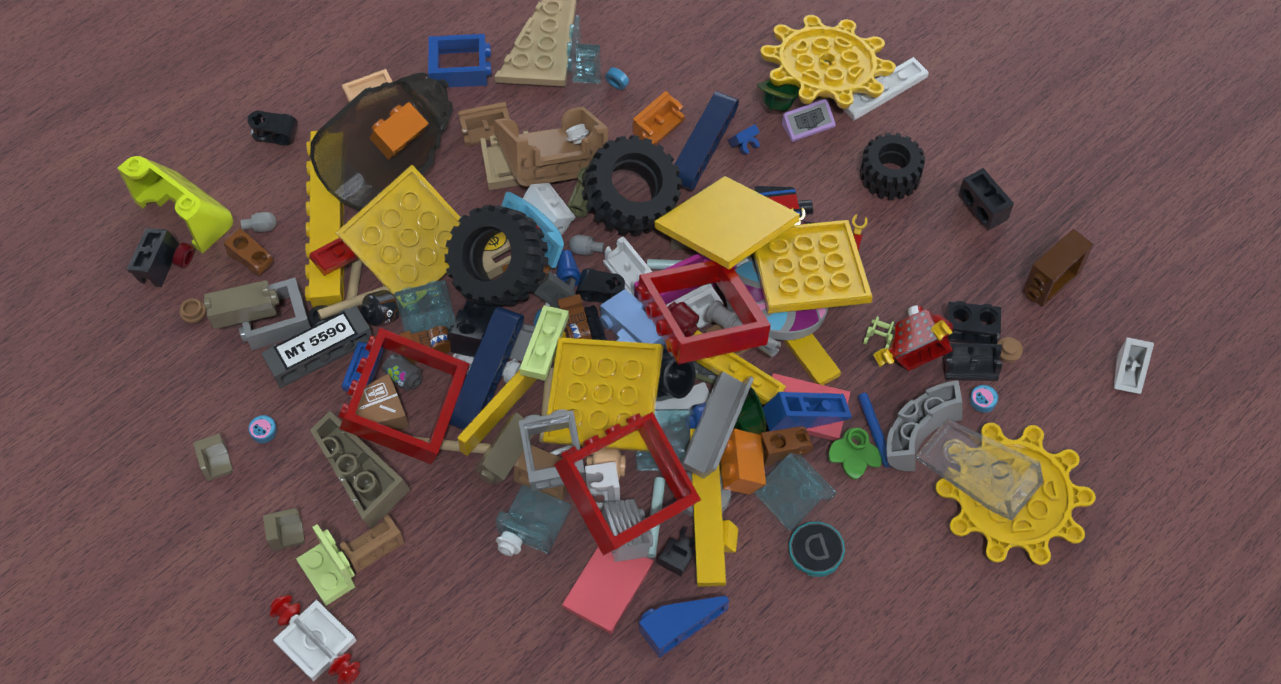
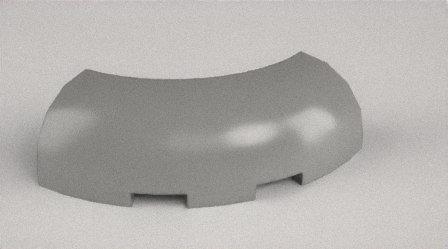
M959 380L931 387L913 401L911 399L901 409L893 427L890 428L887 439V460L890 466L902 471H916L917 452L926 437L943 425L962 420V397Z

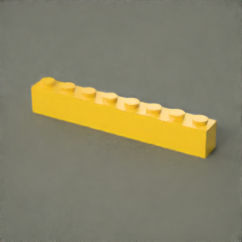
M340 129L311 131V141H307V153L310 156V161L306 162L307 174L310 176V181H306L307 195L310 196V201L306 202L307 216H310V222H306L307 237H310V243L305 245L307 258H309L310 253L338 239L339 237L336 235V232L344 226V141ZM309 258V264L305 265L306 278L309 280V286H305L306 301H310L312 307L319 305L330 306L344 301V266L323 276Z

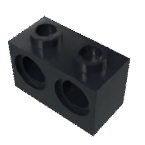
M984 168L963 178L958 196L988 231L1009 219L1014 203Z
M470 300L466 301L463 309H459L457 312L455 325H451L448 330L447 340L450 341L452 353L475 357L497 306L479 304Z
M964 301L948 302L945 319L953 325V333L947 336L949 342L997 344L1001 335V307L992 306L991 304H969Z

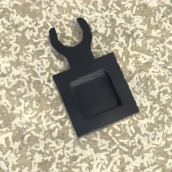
M688 527L682 528L679 541L672 537L670 538L657 560L658 565L680 577L695 554V550L691 548L695 546V537L689 539L685 536Z

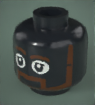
M388 290L372 292L364 296L360 313L372 326L391 323L396 320L400 312V302L397 296Z

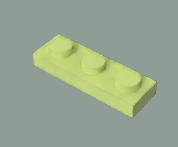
M543 305L519 369L520 375L546 381L556 354L558 337L562 338L569 318V311Z

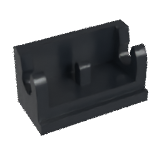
M146 228L128 265L127 271L132 273L142 284H145L148 279L155 287H162L173 263L174 253L179 243L168 230Z
M950 343L953 351L945 354L943 357L945 380H999V374L1002 369V362H999L1002 352L1001 344Z

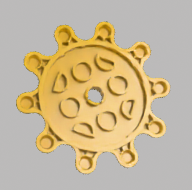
M807 15L803 20L805 26L803 29L794 30L786 25H777L774 27L773 32L775 38L781 44L778 46L765 45L760 50L763 60L780 66L770 72L772 84L776 86L784 84L796 85L800 88L798 95L800 101L804 104L812 103L819 96L822 98L831 97L838 107L847 109L854 101V93H863L872 98H878L884 92V86L874 77L890 76L896 69V65L892 61L880 59L875 55V53L883 49L885 41L876 36L870 38L858 37L854 33L856 23L848 19L840 21L835 27H828L822 24L819 17Z
M987 423L982 427L981 434L984 444L978 449L968 448L962 443L950 445L948 455L959 466L960 474L955 478L940 479L936 484V492L940 497L955 500L961 506V513L951 520V532L957 537L966 536L971 532L982 534L988 541L986 556L991 562H1002L1005 560L1009 549L1018 547L1028 553L1035 565H1045L1051 559V552L1048 548L1051 538L1058 537L1070 544H1077L1083 541L1085 531L1073 520L1072 510L1076 507L1091 506L1096 496L1092 489L1077 486L1069 478V472L1080 461L1079 455L1075 451L1066 449L1058 454L1047 452L1042 445L1044 438L1043 430L1036 425L1026 427L1021 438L1011 440L1004 436L1000 426L995 423ZM1012 488L1019 490L1022 498L1010 499L1007 490Z

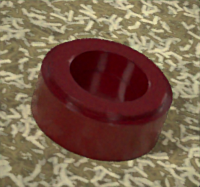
M182 242L174 253L173 265L182 269L186 268L194 256L193 245Z

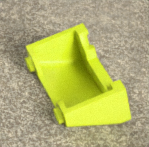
M141 156L130 157L117 168L134 202L140 207L144 208L147 206L146 203L156 202L161 207L169 199L176 203V213L185 220L193 237L192 244L202 254L233 226V217L226 207L177 171Z

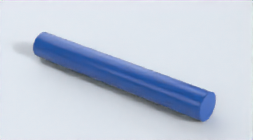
M862 393L857 398L885 468L892 467L887 460V443L867 393Z

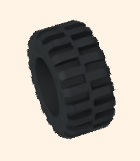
M631 135L629 139H626V136H619L615 141L609 140L604 143L602 148L597 150L582 179V186L584 187L582 196L584 200H588L585 206L589 212L593 211L595 213L594 219L598 223L602 221L606 224V229L612 231L614 228L618 230L620 235H626L627 232H631L632 236H639L642 231L646 234L652 232L655 229V221L675 208L681 195L682 179L677 177L680 174L678 165H673L674 158L670 153L666 155L663 151L664 147L660 144L657 146L652 144V140L646 137L644 140H640L639 136ZM617 170H631L641 175L650 187L651 200L634 202L624 198L615 189L611 173Z
M483 205L482 208L476 207L470 210V216L463 215L458 220L459 226H454L450 232L452 234L451 240H447L446 243L448 254H445V263H449V268H446L448 277L454 278L452 285L455 289L461 290V295L473 300V302L500 307L516 305L518 301H524L529 298L528 292H535L538 289V280H543L546 272H543L544 265H548L549 258L545 257L548 245L547 242L542 241V238H544L542 229L537 228V223L532 218L527 217L525 213L499 205ZM503 232L511 246V259L506 271L497 279L491 280L483 267V252L488 241L496 234Z

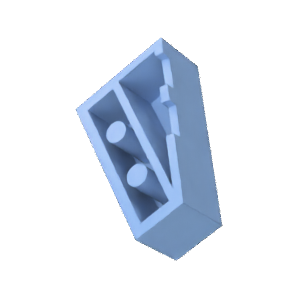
M626 289L600 305L601 323L607 330L611 329L614 332L617 340L620 338L617 333L623 328L637 343L662 344L663 349H667L664 339L657 334L654 322L647 317L646 312L643 310L645 308L643 303L639 302Z

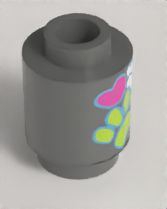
M392 354L383 364L382 370L385 372V375L389 374L391 380L405 391L415 389L420 385L422 370L402 355Z

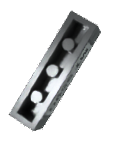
M355 305L340 311L337 315L327 320L318 322L315 326L303 332L294 334L291 338L279 344L270 346L261 354L281 389L355 351L358 341L368 343L372 333Z

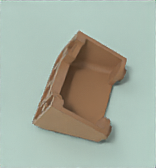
M585 107L567 110L562 116L561 128L519 134L518 125L510 118L494 120L495 137L513 177L522 186L578 178L580 169L588 166L597 150L602 148L604 143L608 141V127ZM584 124L585 128L589 130L586 138L581 139L579 144L567 141L568 135L566 130L575 125Z

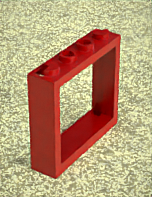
M711 260L639 275V284L636 287L638 301L643 303L647 317L654 322L657 334L660 337L662 336L668 352L672 353L678 364L767 345L771 324L733 267L727 269ZM717 283L743 325L685 337L660 294Z
M379 328L376 337L370 335L365 350L369 351L367 359L362 357L356 372L360 373L358 381L353 379L347 395L352 397L349 404L344 402L338 417L343 420L339 429L432 464L438 455L470 363ZM381 347L452 375L428 442L355 414Z
M653 412L641 417L640 413L635 414L626 420L628 425L621 427L618 423L605 430L604 432L607 436L601 439L598 435L583 442L584 448L577 450L576 446L561 453L560 455L563 459L554 464L603 556L701 501ZM638 430L677 501L614 536L574 463Z

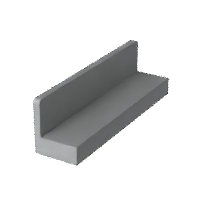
M721 372L718 375L681 462L683 468L703 479L717 469L754 380L753 377L750 376L741 382L725 372Z

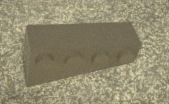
M329 411L310 431L346 489L360 516L372 529L410 491V488L395 471L356 435L340 430L341 421Z

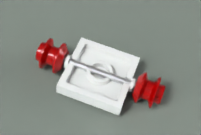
M291 595L277 597L270 605L269 615L271 618L279 616V626L290 625L273 640L275 644L313 682L329 668V676H339L337 684L352 683L360 673V663H351V654L343 653L357 641L356 638L317 600L299 616L301 605L299 603L292 605L293 597Z

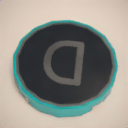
M808 522L799 526L792 534L788 547L789 558L794 567L812 577H825L835 572L842 563L845 553L844 540L839 532L831 525L822 522Z

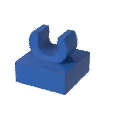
M756 124L727 140L732 148L739 145L740 152L746 155L749 153L747 143H750L753 149L760 147L759 141L753 137L760 133Z

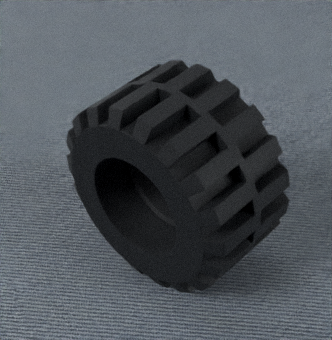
M885 133V136L880 134L876 136L875 140L871 139L868 142V146H865L861 162L860 179L863 180V186L870 188L869 192L871 194L877 193L878 197L882 199L883 197H888V200H894V197L903 199L905 194L910 196L913 194V190L918 188L925 164L923 149L918 148L919 144L916 141L912 142L911 137L907 135L902 137L900 133H896V135ZM883 164H895L901 167V169H890Z

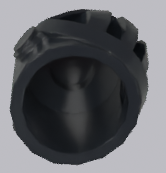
M663 349L657 402L671 398L681 399L691 392L696 378V369L692 361L678 364L672 353L668 352L667 349Z

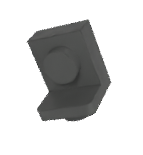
M549 272L544 276L543 280L537 283L539 287L533 293L554 308H558V299L574 296L576 280L570 277L564 282Z

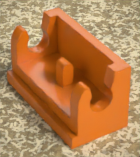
M665 91L633 118V134L639 136L641 140H644L645 137L651 139L652 144L656 145L685 120V115L680 111L683 108L682 104L669 95V92Z

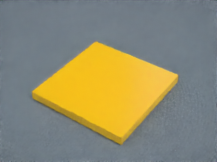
M411 165L336 232V235L391 293L397 296L399 302L407 309L447 272L446 268H449V263H445V254H448L446 243L447 240H451L452 234L450 232L454 226H459L458 220L461 217L420 172Z
M724 176L655 221V229L730 269L798 223L800 219L799 213Z
M849 220L793 225L753 253L768 314L872 302V293Z
M558 337L547 415H551L552 412L561 409L573 410L579 444L585 447L583 442L595 435H598L600 439L607 436L604 432L605 430L618 423L621 427L628 425L626 420L635 414L640 413L641 417L651 412L655 413L663 354L662 344ZM569 428L544 432V443L573 446ZM638 430L605 447L606 449L649 452Z

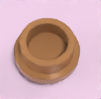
M187 299L181 305L180 316L186 323H197L206 315L205 305L197 299Z
M1002 338L997 343L1001 344L1002 347L999 359L1003 362L1012 363L1017 361L1023 353L1021 343L1014 338Z

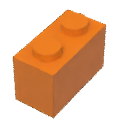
M410 102L403 107L399 104L389 113L390 117L387 120L380 119L372 126L373 132L369 139L388 160L422 134L429 124Z
M733 429L720 459L723 489L750 495L766 485L761 435Z

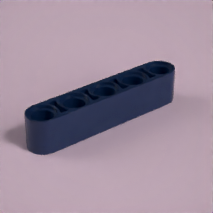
M715 91L674 164L678 165L680 174L677 177L682 179L683 188L690 191L695 189L737 111L739 99Z
M499 306L494 310L458 395L449 421L450 426L464 430L492 400L521 331L524 315Z

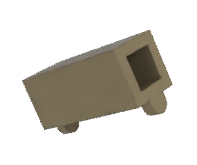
M267 280L204 294L207 317L214 329L276 315L275 305L279 304L276 289L271 290Z
M517 412L507 419L474 468V470L480 473L479 477L486 483L497 485L504 481L524 451L519 420H524L525 418Z

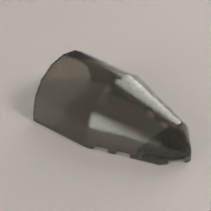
M419 72L399 78L394 82L382 83L374 88H365L323 125L311 141L310 159L317 177L327 191L341 203L360 211L411 165L422 175L433 164V156L441 143L439 140L447 127L453 111L452 101L448 100L446 88L449 85L444 79L440 81L428 77V74ZM410 102L429 124L422 134L388 160L369 139L373 132L372 126L380 119L387 120L390 117L389 113L399 104L403 107Z

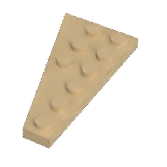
M542 0L538 2L535 7V13L532 18L529 17L514 43L513 50L510 55L507 54L504 59V65L494 76L495 82L566 87L577 0Z

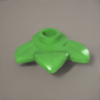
M861 428L847 430L842 439L834 441L830 446L829 461L832 463H842L845 473L853 480H857L864 474L867 465L875 468L881 466L878 448L869 443L867 432ZM851 439L857 440L859 445L854 444Z

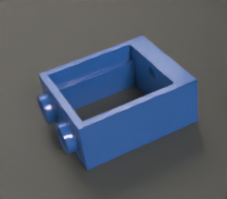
M485 34L429 36L428 75L431 88L488 86L487 76H492L491 61L487 62V57H491V44L486 43ZM479 52V66L441 68V54Z

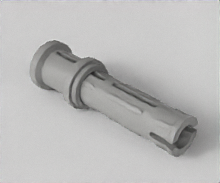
M716 300L706 313V320L708 322H715L723 327V329L743 325L735 311L732 312L724 307L723 303L719 300ZM769 336L767 345L757 348L767 353L770 357H774L779 351L776 347H781V342Z

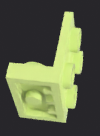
M316 524L312 528L320 544L302 554L296 560L327 606L355 588L351 580L355 574L343 552L339 551L335 545L336 542L327 529L322 532L318 524Z

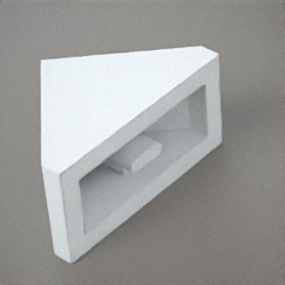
M1126 337L1117 354L1114 389L1141 394L1154 346L1153 342Z

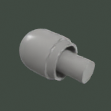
M270 212L255 213L251 215L252 219L241 220L242 230L254 229V232L258 233L271 231L277 224L276 217Z
M575 235L569 241L570 250L577 255L588 256L592 255L593 252H604L605 244L603 242H595L591 236Z

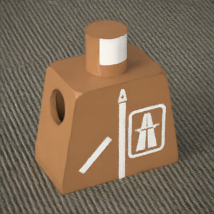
M389 374L365 386L355 412L356 415L394 430L409 428L406 415Z

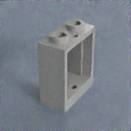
M296 278L269 285L271 290L276 289L278 300L290 297L296 317L252 330L250 321L242 323L243 327H239L243 343L248 341L252 350L285 341L294 334L311 328Z
M561 409L552 412L551 415H530L525 417L524 420H519L531 490L537 491L563 486L564 483L555 467L535 471L529 435L569 428L573 447L576 446L577 450H580L573 410ZM580 460L574 464L583 480L586 481L583 460Z

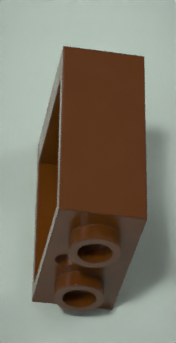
M1073 228L1033 264L1023 292L1031 301L1043 307L1082 272L1094 244Z

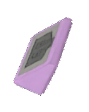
M826 99L786 112L782 118V126L792 142L836 126Z

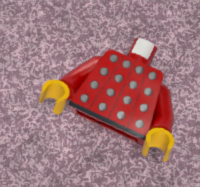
M918 305L912 306L908 309V318L897 322L895 325V335L889 349L883 348L874 354V358L879 367H882L885 363L892 364L894 360H897L908 371H911L953 351L947 338L948 335L953 333V325L941 315H933L928 309L923 310Z

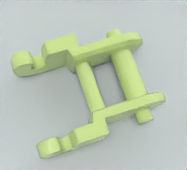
M877 316L876 320H872L871 323L874 325L873 327L869 326L863 344L867 345L870 336H873L875 333L886 337L887 344L885 348L889 349L894 335L891 334V331H895L894 321L888 324L879 321ZM877 326H880L889 330L888 333H884L875 329Z

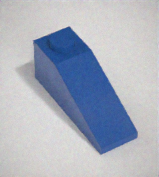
M778 392L763 407L769 431L800 426L808 429L849 420L852 417L844 394Z
M726 596L663 605L657 610L650 609L640 618L639 632L660 658L726 612L729 606V599Z

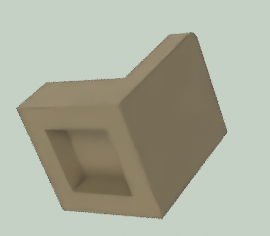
M220 433L193 442L200 469L207 481L233 473L229 453Z
M296 508L263 515L266 540L272 551L305 543L302 518Z

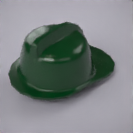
M770 79L757 84V87L762 90L763 103L769 107L771 112L790 109L795 99L799 96L800 88L794 84L776 86L772 84Z
M750 387L733 429L760 435L765 432V415L755 390Z

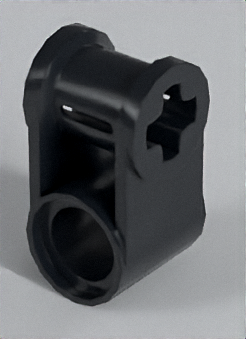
M254 111L247 118L248 125L252 128L251 135L255 141L288 146L292 143L297 127V120L293 116Z
M586 268L582 270L576 295L580 294L583 301L605 303L612 298L611 295L614 297L625 289V280L617 273Z

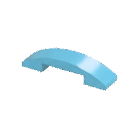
M506 192L501 206L525 213L527 217L532 218L544 233L542 241L547 242L548 245L545 257L549 258L548 264L551 268H556L564 247L560 232L552 221L535 206L511 192Z

